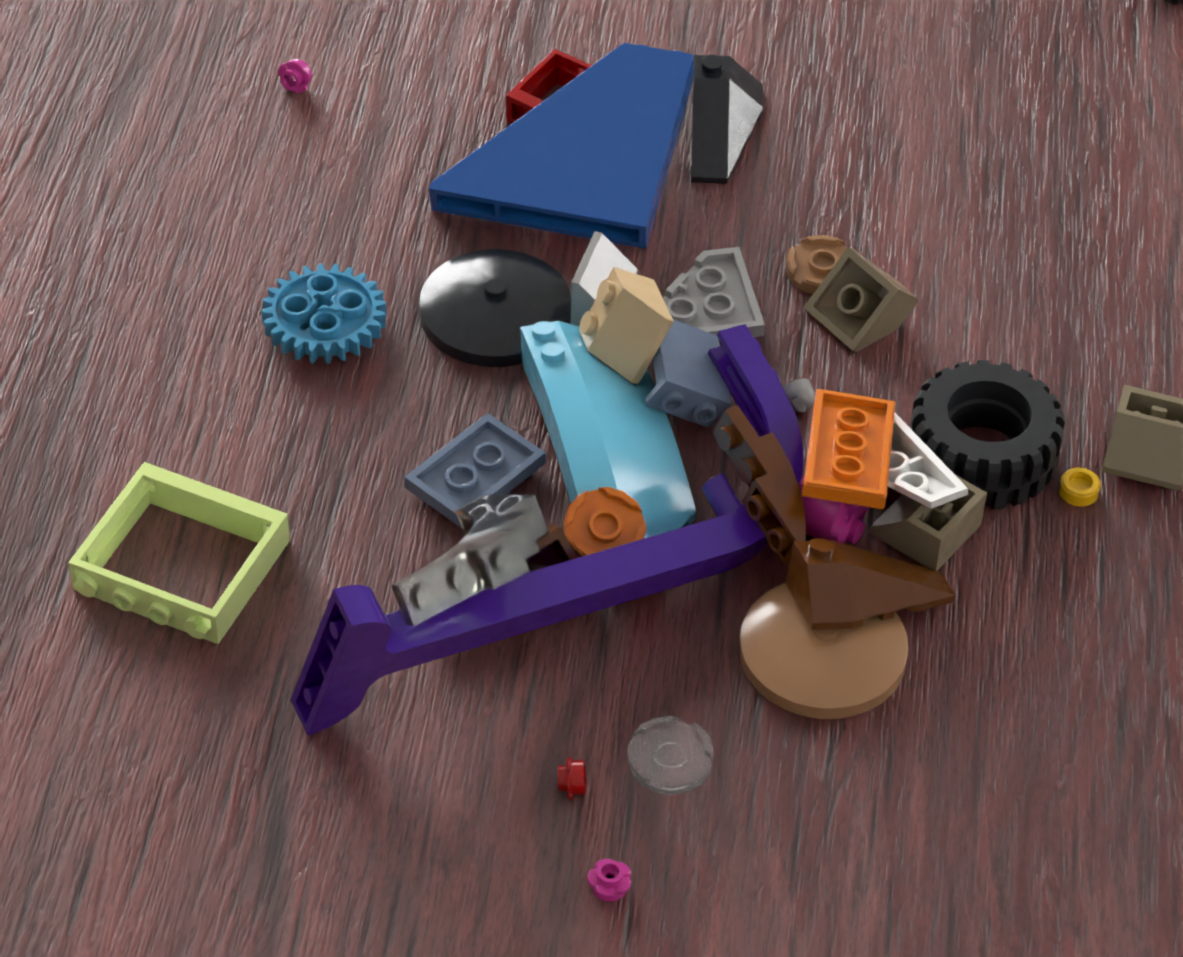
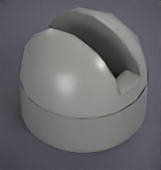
M797 379L783 387L794 412H804L806 407L813 406L815 393L810 380Z

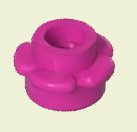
M300 59L289 60L287 64L282 63L278 69L280 83L286 90H294L295 93H303L307 90V84L312 79V71L306 62Z
M602 859L596 862L594 869L589 870L587 881L596 897L603 901H616L622 898L631 886V880L629 879L631 871L623 862ZM612 875L614 878L609 879L606 876Z

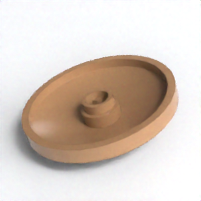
M786 583L766 592L748 610L741 627L739 655L748 680L770 702L789 712L806 717L839 719L867 712L883 703L893 694L899 686L906 669L908 638L904 625L896 612L893 618L883 621L877 616L865 618L863 626L852 629L811 630Z

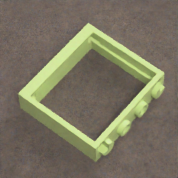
M144 462L68 562L73 590L78 591L85 597H94L113 604L120 610L132 611L150 618L157 624L177 628L187 632L194 638L206 639L219 644L290 542L288 514ZM150 504L258 543L212 609L103 568Z

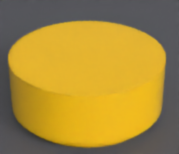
M1071 468L1061 476L1059 494L1065 502L1071 505L1088 506L1097 500L1101 482L1099 477L1091 470Z

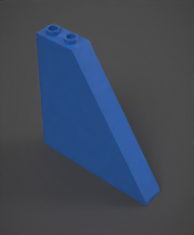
M622 43L432 181L429 187L431 210L589 239L592 238L594 232H600L611 243L646 249L694 79V54L683 53L677 50L670 51L652 48L641 44Z

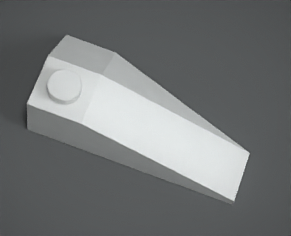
M894 413L888 487L931 509L968 495V488L909 426Z

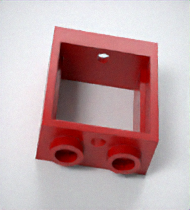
M554 49L506 94V121L514 123L543 102L541 98L556 84L565 86L583 72L582 69L585 71L592 65Z

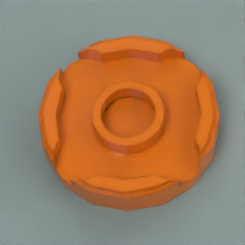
M599 487L598 490L590 492L587 490L574 499L568 507L563 530L575 554L580 558L644 539L646 522H644V516L641 513L642 509L639 504L627 493L611 487Z

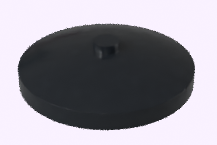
M488 249L457 256L442 264L428 277L420 294V321L426 336L445 354L472 365L505 367L522 364L520 327L534 325L541 321H561L569 324L571 321V294L563 277L546 262L529 254L512 250Z

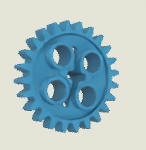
M321 263L318 264L317 271L313 272L307 266H303L302 275L290 271L289 281L278 278L277 288H268V298H263V309L261 310L265 335L271 336V344L273 346L281 344L283 354L294 350L295 360H299L305 354L309 355L310 363H314L318 356H323L325 362L330 364L334 355H337L342 361H346V352L349 351L359 356L360 345L372 348V338L380 339L381 328L386 327V301H384L383 291L377 290L376 281L366 282V273H361L354 277L353 267H349L344 272H339L338 264H334L329 271L325 270Z

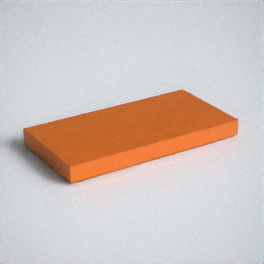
M816 389L801 496L884 510L887 497L896 402Z

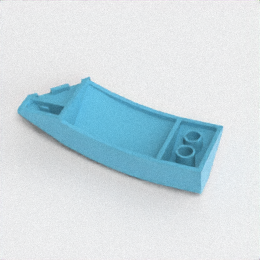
M541 321L534 325L520 327L522 366L548 429L570 503L579 494L587 490L590 492L598 490L599 487H611L624 491L639 504L642 509L641 513L644 516V522H646L644 538L691 525L696 519V508L666 412L646 405L645 397L655 387L648 369L639 384L631 383L587 350L580 334L579 326L561 321Z

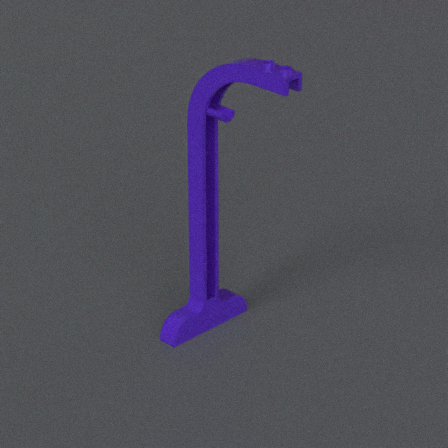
M746 324L720 330L717 337L723 346L709 349L708 355L734 401L740 407L759 437L773 432L791 464L799 485L803 474L804 454L802 437L793 407L779 381L778 374L769 365L761 351L759 342L753 338ZM722 473L708 480L702 487L703 493L717 516L713 519L385 615L371 588L363 585L335 588L332 591L292 694L291 702L307 736L340 722L353 713L362 703L369 686L385 675L739 567L755 557L767 546V538L756 521L750 518L745 505H741L728 480Z

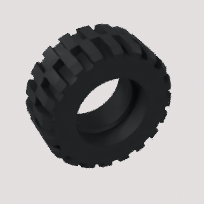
M978 360L977 364H969L968 361L957 363L952 370L946 367L937 372L935 378H929L921 386V391L916 394L913 402L910 429L955 475L987 492L985 506H992V510L1004 509L1008 503H1012L1013 506L1027 501L1028 496L1031 498L1035 497L1044 490L1045 485L1051 482L1058 465L1065 419L1056 396L1053 393L1049 394L1050 389L1040 379L1035 381L1030 372L1024 369L1017 371L1012 369L1011 364L1001 362L1000 365L990 364V360ZM969 427L991 428L1004 433L1011 440L986 442L969 437L960 430Z

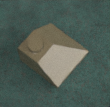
M848 247L803 308L852 351L858 352L896 331L920 299L894 277Z

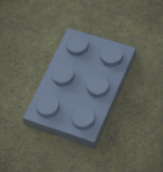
M487 413L404 477V484L407 490L464 529L546 463V452Z

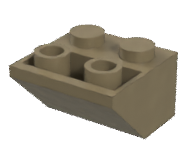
M1124 385L1102 472L1180 491L1183 482V399Z
M957 476L968 488V495L932 509L902 494L869 527V533L925 567L938 571L981 526L987 492Z

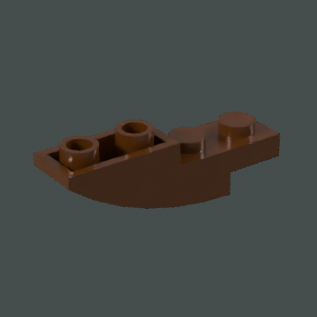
M737 405L724 411L713 434L719 447L726 452L736 467L741 480L749 486V490L742 501L748 515L756 521L766 536L772 551L778 554L785 566H788L794 541H806V520L800 488L791 464L773 432L759 437Z

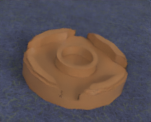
M826 235L808 236L802 239L799 245L795 247L793 245L788 251L785 267L788 279L798 289L808 294H814L848 248L845 246V241Z

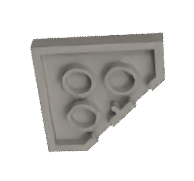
M740 247L702 251L694 260V266L686 274L681 273L665 290L663 300L674 320L717 335L720 330L746 324L753 337L764 336L765 324Z

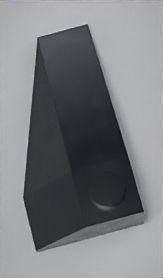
M694 55L691 182L727 184L741 157V151L746 141H749L752 136L756 121H759L763 114V84L730 56Z

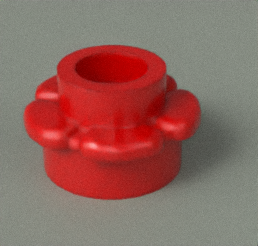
M572 757L566 759V765H558L559 791H567L570 800H573V795H586L587 790L585 760H572Z

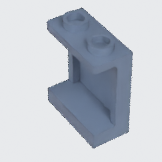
M673 319V324L652 359L656 386L645 397L646 405L690 422L711 427L731 405L729 390L708 355L709 349L720 347L717 335Z

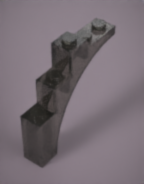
M487 494L455 510L465 537L436 560L391 585L406 625L415 626L485 589H496L530 571L525 559L540 552L536 540L549 534L535 495Z

